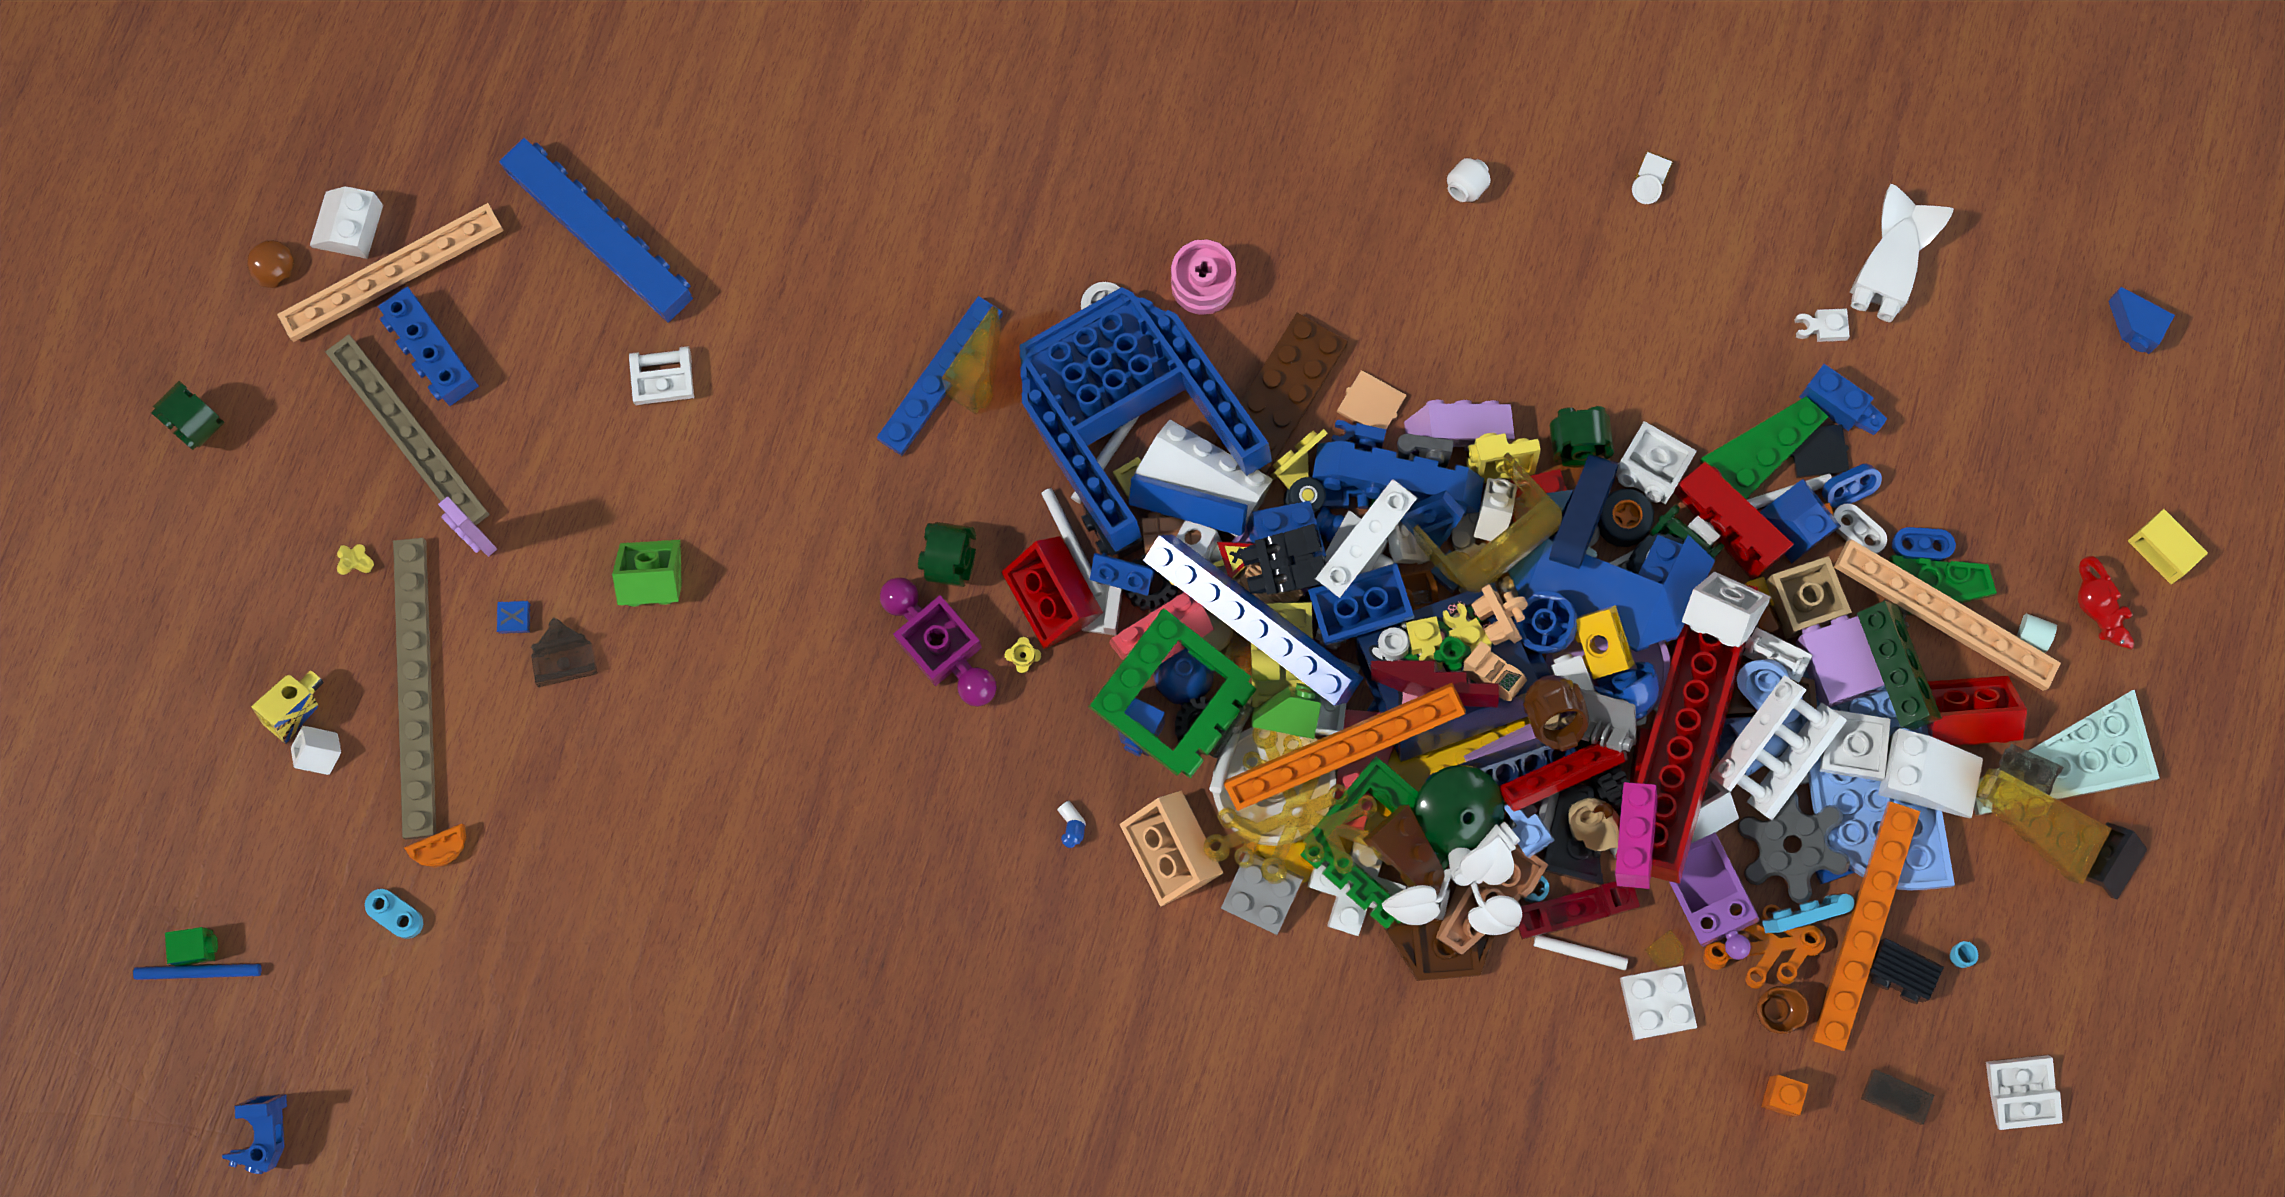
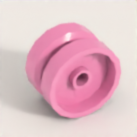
M1206 239L1194 240L1184 245L1176 253L1171 265L1172 294L1180 306L1188 312L1198 315L1213 314L1223 309L1232 299L1236 284V267L1229 250L1220 243Z

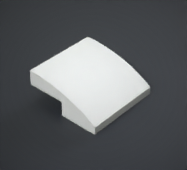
M2043 1055L1986 1062L1992 1107L1999 1130L2063 1123L2060 1092L2055 1089L2054 1066L2051 1056Z

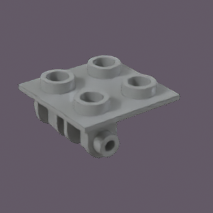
M1580 688L1589 714L1588 728L1581 740L1589 742L1591 739L1592 744H1597L1602 735L1600 746H1606L1621 753L1624 750L1630 751L1632 745L1637 743L1635 705L1623 699H1614L1593 690Z

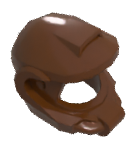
M1549 675L1533 682L1528 688L1523 708L1528 715L1534 736L1546 746L1552 749H1560L1561 752L1578 746V742L1583 738L1589 724L1588 710L1579 685L1564 676ZM1566 711H1576L1575 718L1568 726L1558 730L1544 728L1546 722L1553 716Z

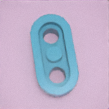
M377 889L367 896L365 900L366 913L396 936L410 939L417 936L422 930L423 917L420 912L394 893L385 889ZM383 899L385 902L384 907L377 910L376 902ZM407 916L409 918L408 925L401 927V919Z

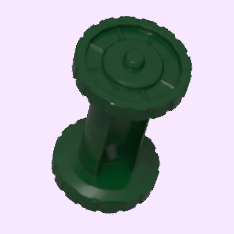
M1677 504L1665 515L1659 517V522L1649 533L1651 536L1661 532L1664 535L1670 534L1675 538L1682 539V542H1685L1689 535L1715 562L1716 556L1725 547L1721 542L1711 547L1676 517L1680 509Z

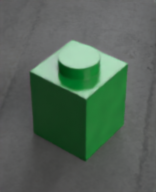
M199 927L165 932L167 964L186 966L215 961V953L218 951V940L216 935L213 934V930Z

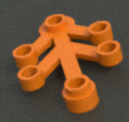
M1773 904L1767 905L1761 914L1762 921L1771 919L1766 915L1767 912L1781 909ZM1742 909L1735 910L1732 915H1740ZM1757 923L1742 929L1759 940L1757 942H1750L1751 949L1748 956L1764 954L1757 966L1749 969L1746 975L1747 985L1754 989L1761 988L1765 983L1766 974L1782 951L1795 950L1789 961L1782 963L1777 970V978L1781 983H1792L1797 976L1798 968L1805 958L1818 955L1823 951L1826 944L1823 932L1815 926L1805 925L1784 931L1791 937L1779 938L1773 933H1765L1764 928ZM1805 936L1813 937L1815 943H1808L1805 940ZM1713 942L1707 945L1703 954L1704 963L1709 968L1715 970L1724 968L1728 960L1733 959L1726 953L1725 944L1721 942ZM1712 950H1720L1723 956H1714ZM1787 969L1791 971L1792 976L1785 977L1781 971ZM1758 974L1761 977V981H1753L1750 975Z

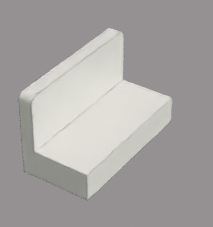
M1099 583L1103 594L1095 597L1103 613L1091 624L1083 628L1082 631L1116 636L1123 589Z

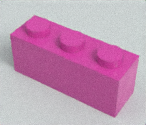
M1624 782L1615 871L1617 886L1650 889L1658 799L1656 785Z

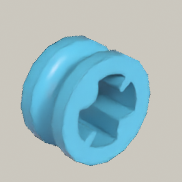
M1541 876L1538 881L1542 885V888L1539 890L1542 894L1537 896L1535 893H1531L1524 898L1530 903L1540 902L1548 895L1549 883L1544 876Z

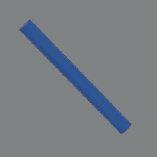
M261 964L135 967L133 977L134 980L260 976L262 967Z

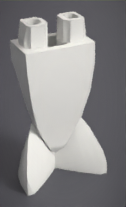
M1890 184L1885 194L1882 209L1883 238L1874 248L1850 290V293L1853 294L1850 306L1859 311H1866L1870 302L1881 305L1877 317L1890 323L1897 313L1903 309L1909 299L1917 272L1919 251L1929 244L1945 227L1954 209L1943 206L1915 205L1896 185Z

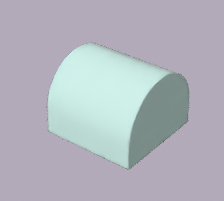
M2026 613L2023 615L2016 637L2046 653L2054 640L2057 624Z

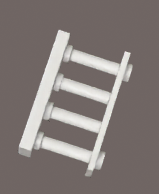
M1394 479L1391 480L1315 579L1340 598L1416 501L1417 497Z
M1786 675L1782 677L1710 774L1711 778L1730 792L1737 784L1752 794L1747 802L1771 820L1774 819L1847 721L1822 702L1815 709L1801 699L1806 689ZM1793 708L1808 719L1798 734L1782 724ZM1774 734L1790 744L1779 760L1763 749ZM1755 759L1771 769L1760 785L1744 774Z

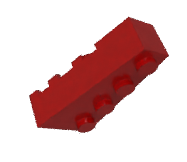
M1706 462L1678 483L1674 490V494L1695 517L1699 516L1714 527L1715 531L1720 535L1717 539L1718 543L1721 542L1725 545L1724 549L1752 580L1759 578L1794 545L1723 478L1717 468L1710 466Z

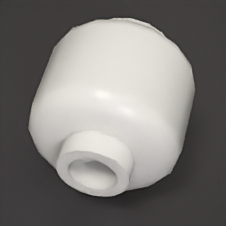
M1464 158L1447 176V189L1450 195L1460 202H1473L1478 199L1490 185L1491 178L1487 165L1479 159Z

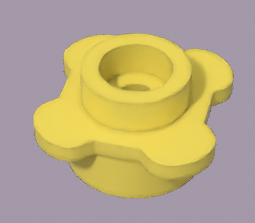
M1021 637L1011 649L1005 651V658L1016 665L1019 673H1026L1033 662H1038L1041 659V652L1033 648L1028 638ZM1025 653L1026 656L1024 658H1021L1020 654Z

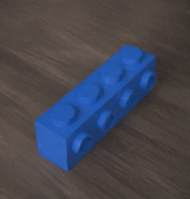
M408 286L378 306L384 315L379 319L389 333L395 330L400 337L395 342L405 355L412 354L416 360L412 363V366L421 378L427 376L432 384L428 386V389L437 401L443 398L451 406L479 387Z

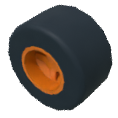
M1620 489L1614 491L1608 496L1597 524L1600 529V535L1608 543L1617 547H1630L1638 544L1651 529L1654 522V510L1650 501L1636 490Z

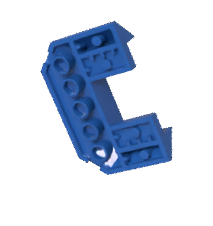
M1573 490L1544 493L1507 565L1508 574L1511 580H1513L1518 597H1525L1527 600L1537 591L1550 590L1564 596L1574 606L1578 617L1616 605L1630 650L1635 652L1647 649L1649 645L1677 639L1685 625L1682 619L1692 591L1708 577L1715 560L1689 535L1684 544L1657 535L1639 574L1587 554L1580 569L1550 561L1551 549L1573 495Z

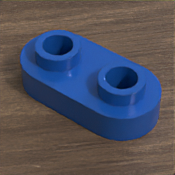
M1870 464L1856 466L1829 479L1823 487L1822 497L1834 508H1838L1843 504L1854 503L1873 494L1880 487L1882 481L1881 473Z
M1906 527L1898 531L1892 539L1894 553L1897 556H1903V558L1931 559V561H1943L1953 554L1956 547L1954 537L1943 529ZM1902 541L1910 542L1911 549L1904 548ZM1933 543L1940 544L1941 551H1936L1933 548Z

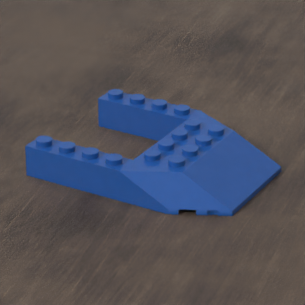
M1123 287L1019 345L1022 404L1056 463L1115 552L1142 536L1136 518L1087 446L1186 389L1246 476L1272 462L1269 443L1178 315L1170 310L1164 311L1154 306L1153 302L1145 298L1136 297L1133 292Z

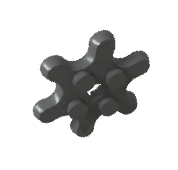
M1794 791L1773 820L1761 821L1753 816H1746L1739 821L1738 832L1742 837L1755 841L1759 847L1758 858L1745 868L1744 876L1750 884L1760 885L1771 876H1781L1788 883L1790 898L1794 902L1804 903L1812 896L1810 879L1814 872L1827 870L1833 874L1841 875L1848 871L1850 860L1845 853L1832 849L1828 843L1830 831L1842 823V811L1837 806L1827 805L1817 814H1805L1799 808V797ZM1791 836L1799 837L1802 841V847L1796 853H1789L1784 848L1786 839Z

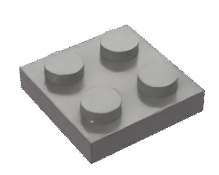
M1247 851L1221 909L1278 935L1304 877Z

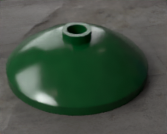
M1454 765L1439 770L1423 784L1416 797L1413 814L1434 852L1448 857L1449 853L1456 848H1467L1471 851L1477 848L1496 824L1499 826L1503 823L1505 804L1498 784L1490 775L1473 766ZM1470 812L1469 820L1463 821L1464 814Z

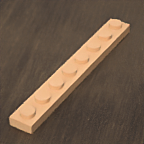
M487 203L277 315L289 338L295 342L504 230L492 208Z
M1850 539L1846 542L1834 568L2042 691L2049 689L2061 664L2059 661L1856 541Z

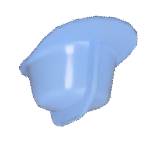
M1759 658L1745 664L1739 670L1737 676L1738 688L1758 711L1782 677L1786 675L1789 678L1788 671L1781 663L1775 660ZM1793 708L1782 724L1795 721L1800 713Z

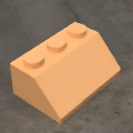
M1182 790L1157 798L1119 824L1160 907L1206 885L1223 874Z

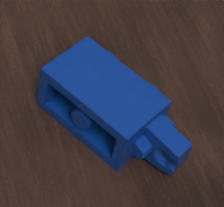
M1825 364L1822 365L1799 396L1801 399L1807 396L1829 416L1828 418L1838 425L1842 424V427L1847 431L1854 425L1875 435L1887 420L1871 404V401L1874 399L1872 396Z

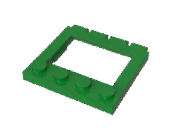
M1163 608L1088 708L1177 776L1182 772L1187 777L1192 778L1204 761L1195 752L1199 750L1204 755H1209L1222 737L1221 733L1214 729L1215 725L1221 730L1226 731L1240 713V710L1232 704L1233 701L1244 707L1257 689L1248 682L1251 678L1248 673ZM1178 641L1189 650L1188 653L1211 671L1215 670L1226 681L1173 751L1153 733L1124 712Z
M1375 756L1305 838L1303 843L1307 847L1300 855L1316 869L1324 861L1327 862L1329 865L1322 874L1340 890L1349 881L1352 886L1346 892V895L1364 911L1373 902L1376 907L1369 915L1387 929L1393 921L1397 924L1401 923V921L1391 916L1382 907V903L1393 895L1327 839L1337 826L1340 827L1360 804L1358 801L1366 792H1369L1391 812L1395 811L1400 805L1408 804L1413 812L1418 791ZM1436 853L1439 862L1445 870L1449 865L1448 857Z

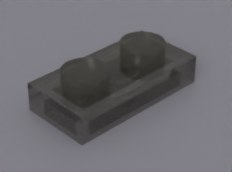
M1873 1069L1871 1070L1861 1100L1916 1124L1924 1125L1935 1095Z

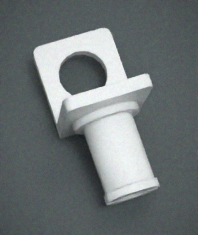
M1185 521L1176 537L1209 562L1215 563L1222 560L1217 542H1222L1218 532L1207 526ZM1191 530H1198L1201 532V540L1194 545L1187 544L1185 542V535Z

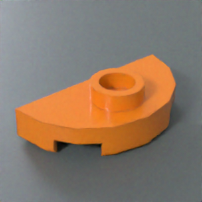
M459 824L406 846L404 849L411 859L422 866L433 868L445 866L455 860L464 848L466 840L465 825Z

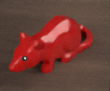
M2094 556L2083 558L2079 564V573L2083 580L2078 591L2080 608L2085 614L2095 620L2102 630L2099 633L2101 640H2108L2114 645L2132 650L2134 648V640L2123 624L2125 619L2133 616L2132 612L2126 606L2119 607L2117 599L2121 598V594L2111 581V577L2107 574L2101 562ZM2090 566L2099 573L2101 578H2097L2091 573Z

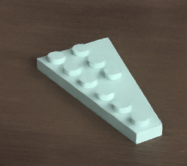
M2135 690L2128 692L1979 779L1974 804L1975 815L1979 816L2160 779Z

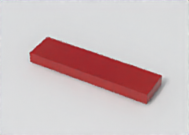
M1598 741L1597 744L1589 745L1499 786L1504 801L1515 812L1625 762L1624 753L1607 748L1606 746L1602 747L1600 746V741Z

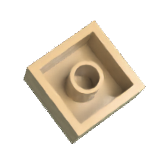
M1829 556L1773 574L1766 581L1774 603V610L1783 625L1781 628L1786 639L1803 634L1802 630L1819 624L1821 628L1829 626L1833 619L1844 615L1849 616L1852 613Z

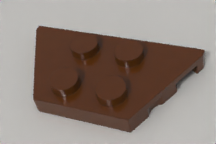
M1433 919L1422 925H1409L1403 922L1397 924L1393 921L1387 929L1384 928L1416 981L1480 976L1495 936L1485 934L1461 955L1436 938L1443 920Z

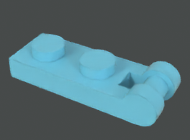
M1849 894L1828 895L1823 899L1822 904H1819L1818 900L1800 904L1801 910L1792 912L1791 908L1772 912L1773 918L1762 921L1765 933H1780L1848 913L1854 908V899Z

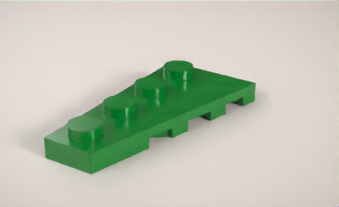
M1806 396L1702 457L1700 462L1702 464L1706 462L1710 466L1717 468L1723 478L1747 499L1829 416Z

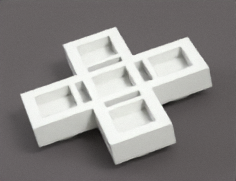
M1355 837L1349 858L1392 895L1405 890L1407 886L1378 877L1383 861L1380 858L1381 854L1374 847H1369L1363 839ZM1324 861L1318 869L1313 867L1307 887L1336 896L1327 926L1359 936L1367 909L1364 911L1346 895L1352 884L1348 881L1340 890L1322 874L1329 865L1327 862ZM1372 902L1369 907L1375 908L1376 905Z

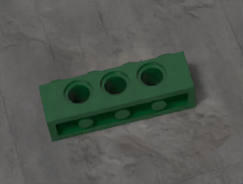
M1883 601L1858 612V618L1900 726L1915 730L1942 719L1898 605Z

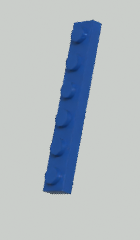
M979 296L976 298L878 434L877 440L903 456L1002 318L1003 311Z

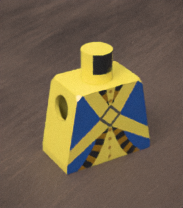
M311 670L299 682L291 675H286L251 707L263 726L286 744L317 709L318 703L312 694L324 682Z

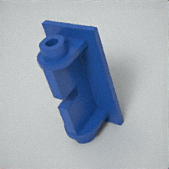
M1095 553L1090 580L1148 596L1150 584L1154 580L1156 570L1151 568L1150 565L1143 566L1107 556V553L1102 555Z

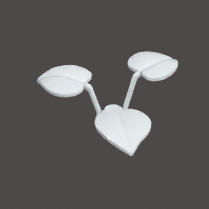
M1496 835L1488 843L1472 851L1467 848L1452 850L1448 855L1450 869L1444 870L1445 877L1437 896L1436 890L1433 887L1419 885L1407 888L1382 903V907L1387 913L1405 924L1422 925L1428 923L1438 916L1440 909L1437 903L1443 901L1449 881L1452 879L1460 886L1471 884L1479 907L1469 911L1468 919L1471 926L1478 932L1487 935L1505 934L1519 926L1522 918L1521 906L1514 898L1502 895L1494 896L1485 903L1477 884L1483 881L1490 885H1498L1507 881L1513 874L1514 861L1512 853L1500 835Z

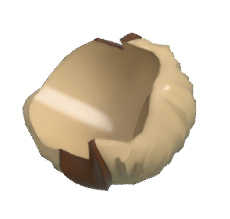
M1586 798L1571 806L1568 816L1570 829L1573 837H1575V841L1584 842L1586 848L1594 851L1618 848L1620 816L1610 803L1597 798Z

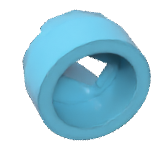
M1960 942L1954 945L1950 951L1951 962L1956 967H1970L1978 960V950L1970 942Z

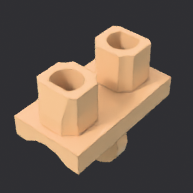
M1490 584L1483 587L1484 595L1471 605L1481 621L1495 614L1498 621L1484 628L1489 640L1494 645L1508 639L1514 644L1520 641L1522 637L1511 616H1514L1516 622H1521L1525 619L1522 613L1528 605L1525 597L1514 598L1510 591L1503 595L1506 603H1503L1499 593L1493 591Z

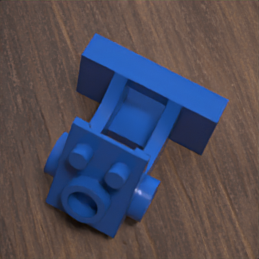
M286 1094L255 1096L235 1105V1119L244 1118L252 1125L254 1141L250 1148L233 1149L228 1154H222L223 1159L230 1161L229 1166L245 1165L244 1169L255 1174H263L277 1166L284 1149L282 1109L287 1107Z

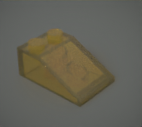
M994 306L988 311L942 376L946 396L974 414H977L980 408L985 409L993 397L991 392L993 391L1001 333L998 309Z

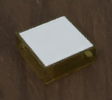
M1646 150L1635 180L1641 175L1651 174L1660 180L1663 188L1674 161Z

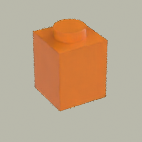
M1778 1074L1770 1076L1761 1107L1790 1117L1800 1116L1808 1084Z

